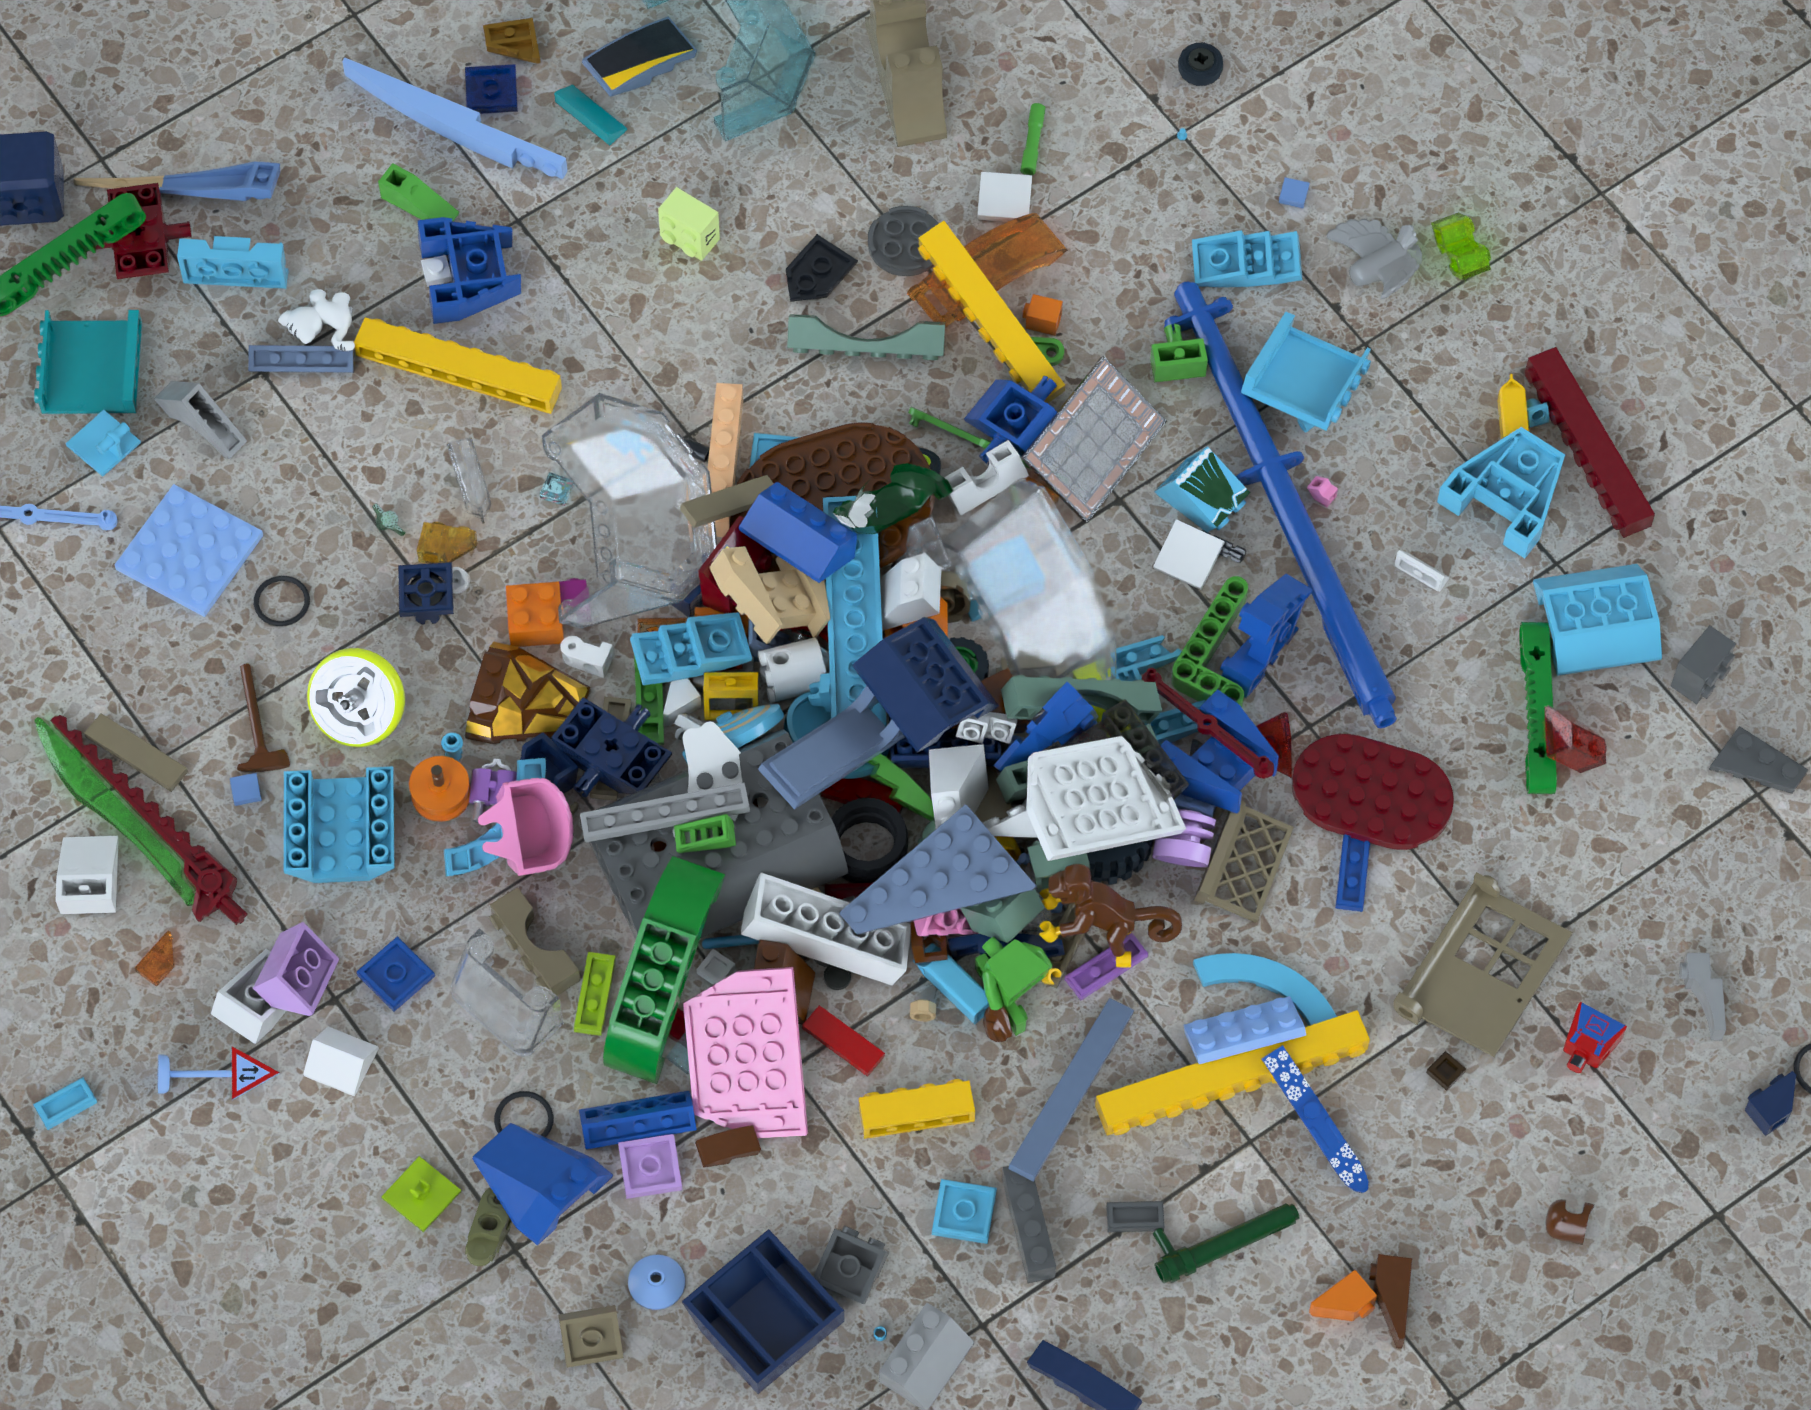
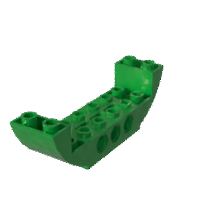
M672 856L642 919L612 1011L604 1046V1066L654 1084L658 1083L666 1059L662 1057L668 1035L710 907L718 899L726 874Z

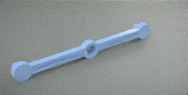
M25 504L22 507L0 506V518L20 519L26 525H32L37 521L98 525L102 530L108 531L114 529L118 523L116 514L110 510H103L100 514L37 509L33 504ZM28 511L33 512L31 516H25V513Z

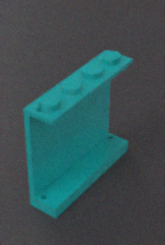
M45 310L44 320H40V335L43 336V342L38 343V357L41 358V365L36 366V379L39 381V388L34 390V401L36 404H39L41 413L99 414L103 410L109 414L136 413L142 320L139 310H128V320L52 321L49 310Z

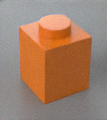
M1033 294L1031 302L1025 303L1022 318H1026V329L1056 336L1062 316L1063 301Z

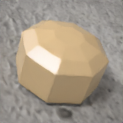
M924 999L911 1002L910 1018L923 1022L934 1020L936 1018V1003Z

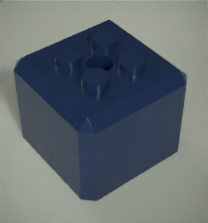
M47 131L0 134V226L58 222L64 216V169L54 134Z

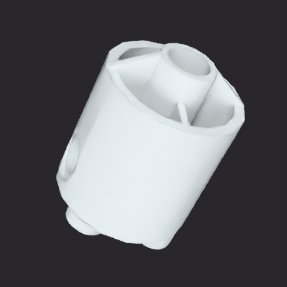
M816 637L758 651L761 665L760 674L763 683H767L768 686L766 692L769 703L798 697L810 692L809 685L819 682L820 674L830 672L829 651L819 646Z

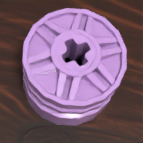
M1178 809L1186 829L1181 834L1155 839L1152 858L1182 866L1208 867L1211 848L1201 844L1200 840L1213 839L1214 833L1202 828H1215L1216 819L1196 811Z

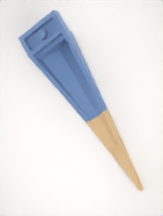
M254 161L230 167L184 174L133 178H74L73 182L74 185L112 189L159 183L160 193L239 201H247L251 197L271 199L280 175V163Z

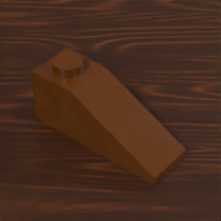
M1378 1254L1376 1263L1370 1264L1369 1280L1374 1281L1373 1291L1377 1295L1376 1299L1396 1348L1402 1349L1406 1332L1412 1258Z

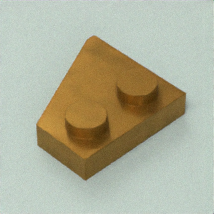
M533 18L483 25L487 52L536 64L541 63Z

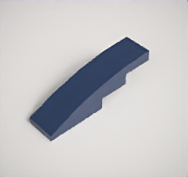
M1018 933L1010 941L1012 942L1016 939L1021 943L1026 942L1041 947L1048 958L1065 955L1062 939H1056L1054 942L1048 943L1040 935ZM974 934L948 939L952 958L976 953L982 955L985 953L988 959H990L991 957L984 951L982 946L991 937ZM998 940L1003 947L1009 944Z
M1044 1340L1041 1341L1027 1361L1031 1369L1051 1378L1056 1386L1078 1396L1082 1403L1096 1410H1137L1142 1404L1140 1398L1109 1377Z

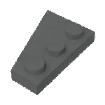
M1740 726L1709 768V770L1715 772L1720 770L1731 773L1733 777L1739 779L1744 777L1760 782V785L1793 794L1808 772L1807 768Z

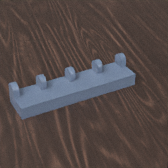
M249 345L248 371L354 373L355 348L350 351H341L335 349L334 346Z

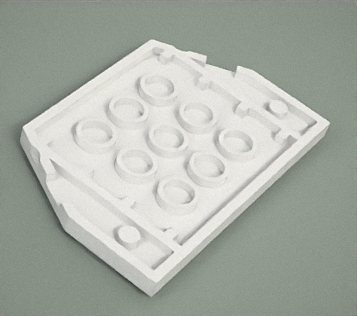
M1122 736L1035 752L1028 757L1027 813L1048 861L1177 835L1186 829L1165 780L1159 774L1155 776L1143 763L1145 759L1135 752Z

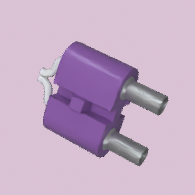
M493 759L492 763L472 770L469 803L474 804L472 817L474 822H478V817L483 812V806L495 805L497 803L496 796L500 791L502 783L516 781L517 772L511 771L509 766L502 764L501 759ZM497 763L499 767L506 770L492 771L486 768L493 767Z

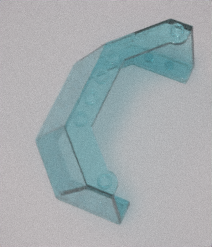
M669 0L642 1L647 9H650ZM725 0L741 26L726 65L716 73V83L721 91L722 114L714 117V124L725 142L792 114L795 110L798 96L802 92L816 52L784 0Z

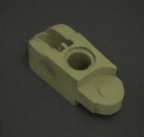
M491 1188L486 1189L481 1197L465 1247L468 1261L475 1266H485L490 1261H493L496 1253H499L512 1224L503 1206L495 1203L496 1195Z

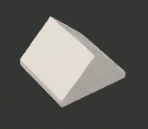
M327 1027L312 1041L304 1076L355 1097L379 1047Z

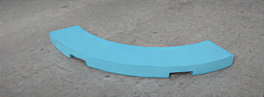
M545 758L517 760L516 781L545 778ZM495 823L485 834L465 845L443 849L446 877L477 870L498 859L499 856L484 852L482 846L485 842H497L502 838L501 825Z
M1239 953L1209 955L1193 960L1194 968L1203 987L1242 981L1254 983L1256 986L1267 989L1275 994H1280L1283 997L1290 996L1296 1010L1302 1015L1308 1026L1337 1017L1326 998L1312 983L1291 968L1276 961Z

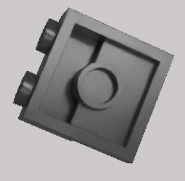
M844 1226L842 1230L834 1228L813 1277L820 1285L861 1304H865L876 1278L880 1275L889 1251L884 1249L885 1243L870 1237L867 1242L858 1238L860 1232L850 1227Z

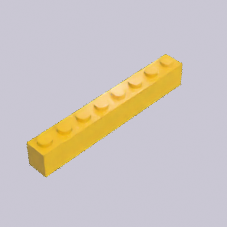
M943 220L918 238L920 247L917 248L924 260L930 259L935 266L933 271L940 281L945 280L950 286L948 292L956 302L960 300L964 305L963 312L970 322L975 320L978 324L980 336L986 343L990 341L994 346L995 350H993V353L1001 364L1005 362L1011 369L1008 373L1016 384L1021 383L1025 390L1031 393L1043 376H1047V380L1049 378L1052 379L1057 387L1046 398V403L1051 402L1065 392L1064 382L946 222Z
M365 317L354 340L355 354L358 357L549 414L552 413L562 389L561 376L552 370H541L525 362L518 363L508 360L502 355L494 356L484 353L478 348L460 346L454 341L440 340L428 333L420 334L413 332L407 327L393 326L381 319Z

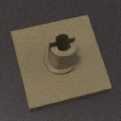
M615 1305L558 1314L567 1368L624 1358Z

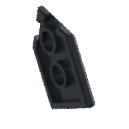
M816 234L786 268L790 302L827 298L858 263V260Z

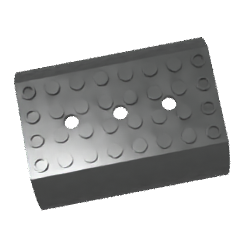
M784 729L737 748L741 752L739 754L742 783L745 782L750 812L738 814L736 820H733L736 846L678 853L673 835L674 826L589 842L635 940L656 886L672 856L726 874L718 899L710 907L700 938L743 920L744 910L760 873L811 890L848 874L840 839L820 795H816L794 810L758 770L761 763L793 743L788 732ZM726 762L722 766V774L728 779L735 778L739 773L738 765L734 762ZM688 770L596 810L688 793ZM704 772L698 775L696 781L699 788L706 790L712 787L713 777L711 774ZM758 797H764L768 800L766 806L759 808L753 805V801ZM720 828V832H721L720 836H722V835H723V829ZM700 830L697 831V840H698V841L701 840V831H700ZM657 841H662L667 845L661 852L651 849V846Z

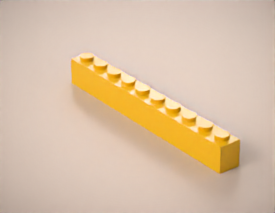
M1356 1010L1305 1027L1306 1036L1203 1064L1195 1063L1097 1095L1095 1107L1107 1136L1111 1134L1122 1135L1127 1133L1132 1127L1138 1125L1146 1127L1155 1123L1159 1118L1165 1116L1173 1118L1190 1108L1201 1109L1211 1101L1220 1099V1101L1228 1100L1234 1097L1235 1093L1244 1090L1252 1092L1259 1089L1262 1084L1271 1081L1275 1084L1277 1082L1262 1061V1058L1282 1045L1302 1075L1311 1072L1314 1067L1323 1064L1324 1066L1334 1065L1341 1058L1347 1056L1351 1058L1358 1057L1368 1050L1370 1041L1360 1014Z

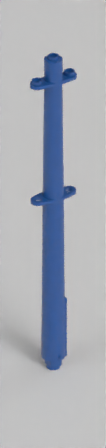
M1183 282L1178 285L1174 292L1175 299L1183 315L1167 318L1164 322V328L1172 324V330L1174 331V324H1178L1181 327V332L1192 328L1197 339H1204L1207 363L1253 463V467L1239 473L1236 477L1244 486L1257 482L1262 483L1308 587L1313 589L1311 594L1320 611L1322 627L1363 715H1370L1377 728H1386L1397 720L1392 707L1396 696L1287 471L1302 463L1304 456L1300 451L1280 456L1253 399L1241 393L1244 380L1214 319L1229 313L1233 309L1232 302L1227 300L1226 297H1220L1212 304L1207 305L1197 283Z

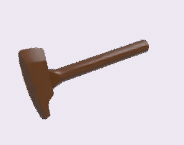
M242 664L240 671L255 750L254 755L250 757L248 762L238 764L237 770L264 772L288 768L290 761L284 749L269 752L266 748L250 664Z

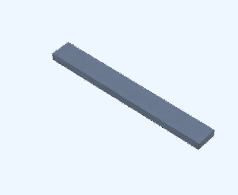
M1111 998L1108 999L1010 1162L1009 1170L1034 1182L1132 1018L1133 1009Z

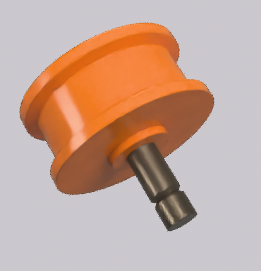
M433 756L420 762L412 771L409 779V789L413 806L421 816L428 820L443 822L458 817L466 810L469 805L470 784L468 773L460 762L447 756Z

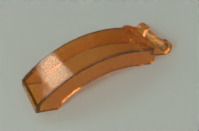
M1037 213L1027 214L1001 224L964 246L996 291L1028 272L1043 266H1050L1068 251ZM934 271L919 284L913 285L907 292L911 300H916L933 322H946L945 328L955 320L961 321L966 317L963 312L964 305L960 300L956 302L948 292L950 286L945 280L940 281ZM929 289L948 311L944 315H941L924 295Z

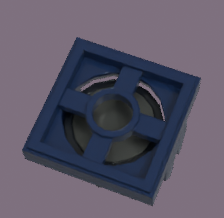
M452 562L398 565L400 617L415 616V620L423 625L426 620L436 624L440 620L441 615L454 614Z

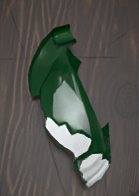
M908 463L894 466L890 474V484L879 490L863 492L864 487L868 483L867 481L858 492L855 501L847 500L842 502L841 506L834 509L833 514L842 524L851 527L858 534H877L918 512L930 496L934 495L938 500H941L954 491L949 481L933 470Z

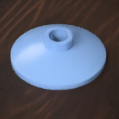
M650 1255L642 1258L633 1266L628 1277V1288L632 1298L639 1305L651 1310H661L672 1306L680 1299L685 1288V1276L680 1265L672 1258L664 1255ZM654 1275L661 1276L659 1282H653L651 1278Z

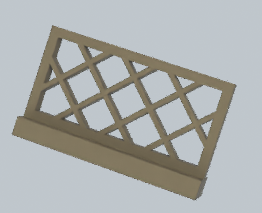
M1241 800L1238 813L1228 811L1194 901L1204 904L1205 901L1256 923L1294 827L1245 806L1246 802ZM1246 815L1256 819L1260 828L1248 832L1244 824ZM1276 828L1285 832L1283 840L1273 843L1267 830ZM1262 832L1268 845L1256 849L1250 836ZM1245 839L1251 851L1239 855L1234 846L1235 842ZM1270 849L1275 859L1274 863L1264 866L1258 853ZM1253 856L1259 868L1247 872L1242 859ZM1236 862L1241 875L1229 878L1225 867ZM1261 873L1266 882L1265 886L1255 889L1250 876ZM1244 879L1250 892L1238 896L1232 883ZM1227 885L1233 898L1223 900L1216 897L1217 888ZM1252 896L1257 906L1255 912L1244 909L1240 900Z

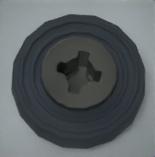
M1205 42L1193 43L1182 50L1178 59V70L1182 78L1188 83L1196 86H1207L1214 83L1220 77L1223 71V57L1220 51L1211 44Z

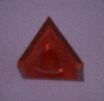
M1283 712L1256 725V727L1279 756L1277 771L1292 778L1291 731L1288 713Z

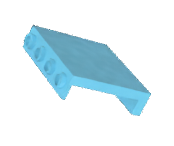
M1285 312L1247 372L1241 393L1327 431L1332 422L1337 423L1342 413L1341 406L1346 407L1352 396L1350 391L1357 390L1362 378L1360 375L1367 373L1371 364V360H1368L1371 349L1367 347L1362 357L1293 328L1292 324L1295 315Z

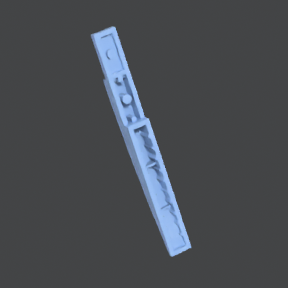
M343 59L346 77L389 106L432 131L510 168H513L516 162L519 161L522 165L539 169L548 176H556L561 179L565 177L567 173L565 157L482 124L480 113L350 59Z

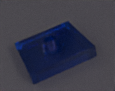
M515 64L465 67L467 108L480 114L518 112Z

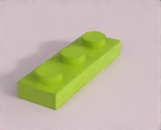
M588 952L574 1023V1032L602 1036L616 962L615 955Z

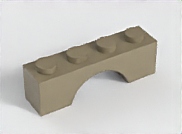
M518 887L490 904L492 915L489 918L497 930L502 929L506 934V937H504L506 943L512 951L517 949L520 953L522 965L528 972L531 970L537 977L535 981L543 993L547 991L552 998H555L580 982L579 969L564 949L557 951L543 950L536 947L527 937L529 926L534 920L533 907Z

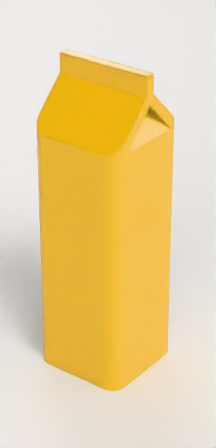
M1510 374L1509 380L1500 388L1497 399L1501 439L1520 427L1529 431L1525 388L1513 379V374Z

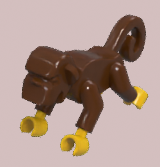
M1082 864L1066 866L1065 871H1059L1050 876L1049 888H1045L1039 893L1044 899L1041 900L1044 907L1048 910L1055 909L1059 902L1063 905L1075 903L1076 918L1074 921L1060 923L1059 927H1054L1050 921L1040 923L1039 927L1044 932L1039 933V935L1046 942H1054L1059 935L1067 937L1085 934L1091 926L1101 928L1107 931V942L1112 954L1116 956V967L1131 968V951H1126L1123 941L1127 935L1134 931L1135 921L1152 920L1148 925V936L1153 941L1161 943L1175 939L1182 930V918L1177 911L1165 906L1135 908L1134 902L1120 896L1106 884L1091 881L1090 869ZM1165 920L1171 923V926L1167 929H1164Z

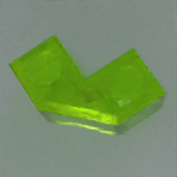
M1458 212L1431 222L1436 245L1441 255L1446 253L1451 262L1449 269L1454 276L1465 280L1491 270L1489 264L1491 260L1490 252L1485 245L1474 240L1473 232L1475 227L1468 216Z

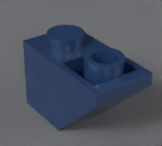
M1794 1071L1786 1076L1779 1074L1769 1083L1771 1086L1765 1090L1759 1088L1747 1098L1749 1101L1745 1112L1765 1136L1785 1124L1792 1113L1796 1083Z

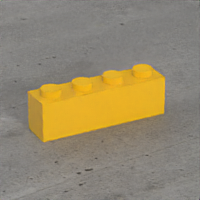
M954 1079L942 1085L935 1086V1084L928 1083L919 1086L917 1089L897 1088L892 1090L891 1093L880 1094L878 1092H870L863 1097H859V1113L864 1139L975 1122V1107L970 1080Z

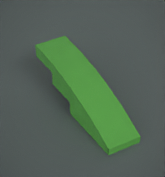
M882 754L867 762L874 766L870 777L893 789L888 799L929 821L934 819L932 800L908 774L894 763H891Z

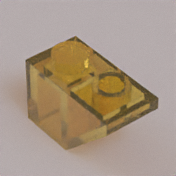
M424 522L417 546L418 561L428 564L455 561L477 548L476 531L465 526L451 527L441 522Z

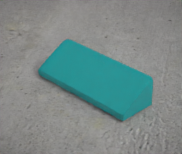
M573 84L554 93L555 102L609 146L627 131V127Z

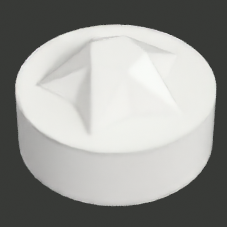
M453 567V594H460L469 587L470 578L464 569Z

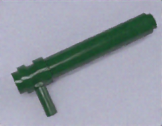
M1285 1203L1189 1248L1184 1246L1177 1250L1173 1248L1163 1229L1159 1228L1153 1232V1236L1163 1251L1164 1256L1154 1263L1157 1275L1162 1283H1174L1180 1280L1182 1275L1189 1276L1195 1273L1197 1268L1296 1224V1220L1300 1219L1299 1213L1294 1204L1288 1205Z

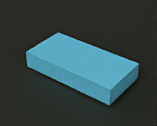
M84 1077L33 1105L45 1127L49 1130L95 1105L97 1100Z

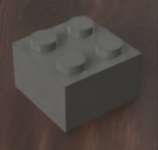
M1709 625L1678 662L1671 687L1696 705L1703 697L1708 699L1716 687L1714 683L1718 679L1723 680L1731 670L1729 665L1736 656L1733 654L1736 643Z

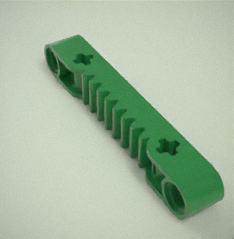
M131 193L119 195L0 275V316L10 314L31 300L36 295L38 287L44 288L45 280L53 282V275L62 276L61 269L63 268L69 271L70 263L78 265L79 257L87 259L88 251L93 254L96 253L97 245L103 248L105 247L104 242L114 243L142 225L146 215L135 196Z
M1521 622L1519 629L1520 665L1525 673L1524 681H1527L1525 685V690L1527 691L1525 700H1527L1526 710L1528 712L1526 719L1528 720L1527 729L1529 730L1527 739H1529L1528 754L1525 759L1527 794H1555L1557 772L1549 623Z

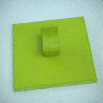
M419 1156L381 1198L424 1232L462 1191Z

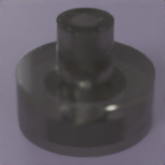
M792 628L788 640L794 643L811 639L813 636L810 632Z

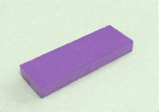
M1133 933L1127 935L1123 944L1126 951H1131L1132 968L1146 959L1148 952ZM1109 947L1067 974L1064 980L1081 1001L1130 968L1116 967V956L1112 954Z

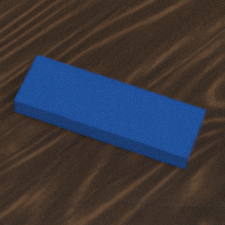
M1343 835L1335 909L1363 912L1370 850L1369 841L1365 840L1364 842L1351 838L1350 835Z

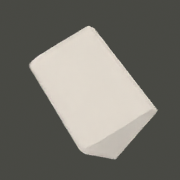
M1399 550L1397 552L1395 567L1436 591L1440 592L1449 579L1447 575L1405 551Z

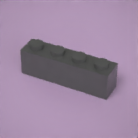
M1005 1166L1002 1168V1182L1027 1284L1053 1279L1056 1275V1263L1035 1180L1033 1182L1009 1170V1166Z

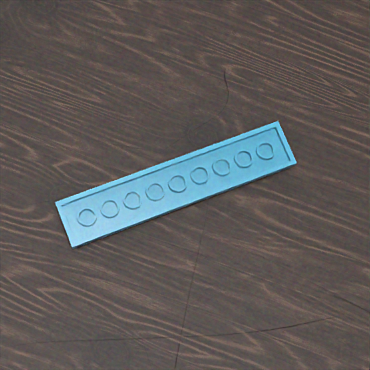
M856 496L823 498V512L841 523L833 514L834 509L841 506L844 501H855ZM856 533L855 558L826 578V592L830 613L828 642L832 718L849 707L866 687V684L852 665L883 640L878 533ZM877 703L871 711L887 726L886 711L880 703Z

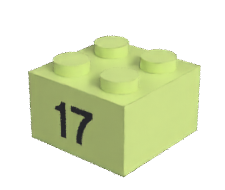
M676 187L658 208L660 236L666 243L674 244L681 248L688 256L696 257L702 261L720 240L718 212Z

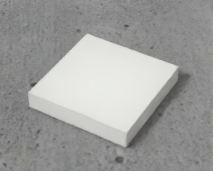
M981 172L977 220L1028 223L1032 175Z
M1176 520L1153 568L1202 590L1222 550L1224 541Z

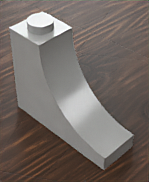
M171 381L154 398L170 418L179 420L197 431L225 459H230L247 442L199 383Z

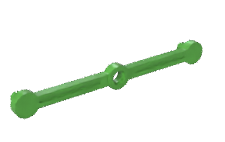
M914 407L909 409L908 413L912 416L909 422L910 425L918 427L920 420L922 421L923 419L985 449L991 442L972 435ZM1020 457L1025 467L1038 472L1027 460ZM1057 473L1056 476L1066 485L1068 478ZM1052 485L1049 486V489L1058 492Z

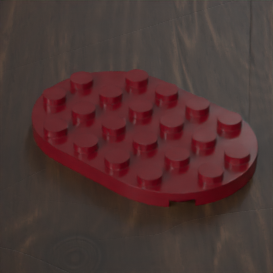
M1354 734L1329 735L1310 744L1297 759L1292 776L1295 801L1297 800L1304 811L1303 814L1311 822L1325 830L1341 835H1350L1351 838L1364 842L1366 840L1371 844L1389 849H1414L1429 840L1433 841L1448 825L1453 810L1454 796L1452 786L1444 771L1435 762L1417 752Z

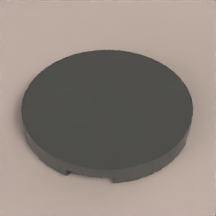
M898 206L890 208L888 212L874 220L869 228V254L881 269L893 275L915 276L922 274L934 265L930 259L924 260L917 249L920 247L918 238L939 223L928 214V211L919 207Z

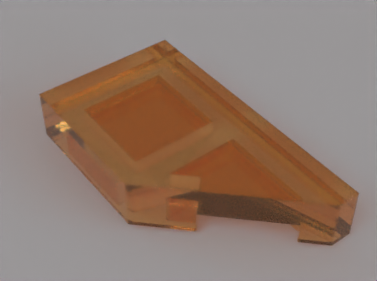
M167 931L135 966V971L156 987L175 967L173 938L170 931Z

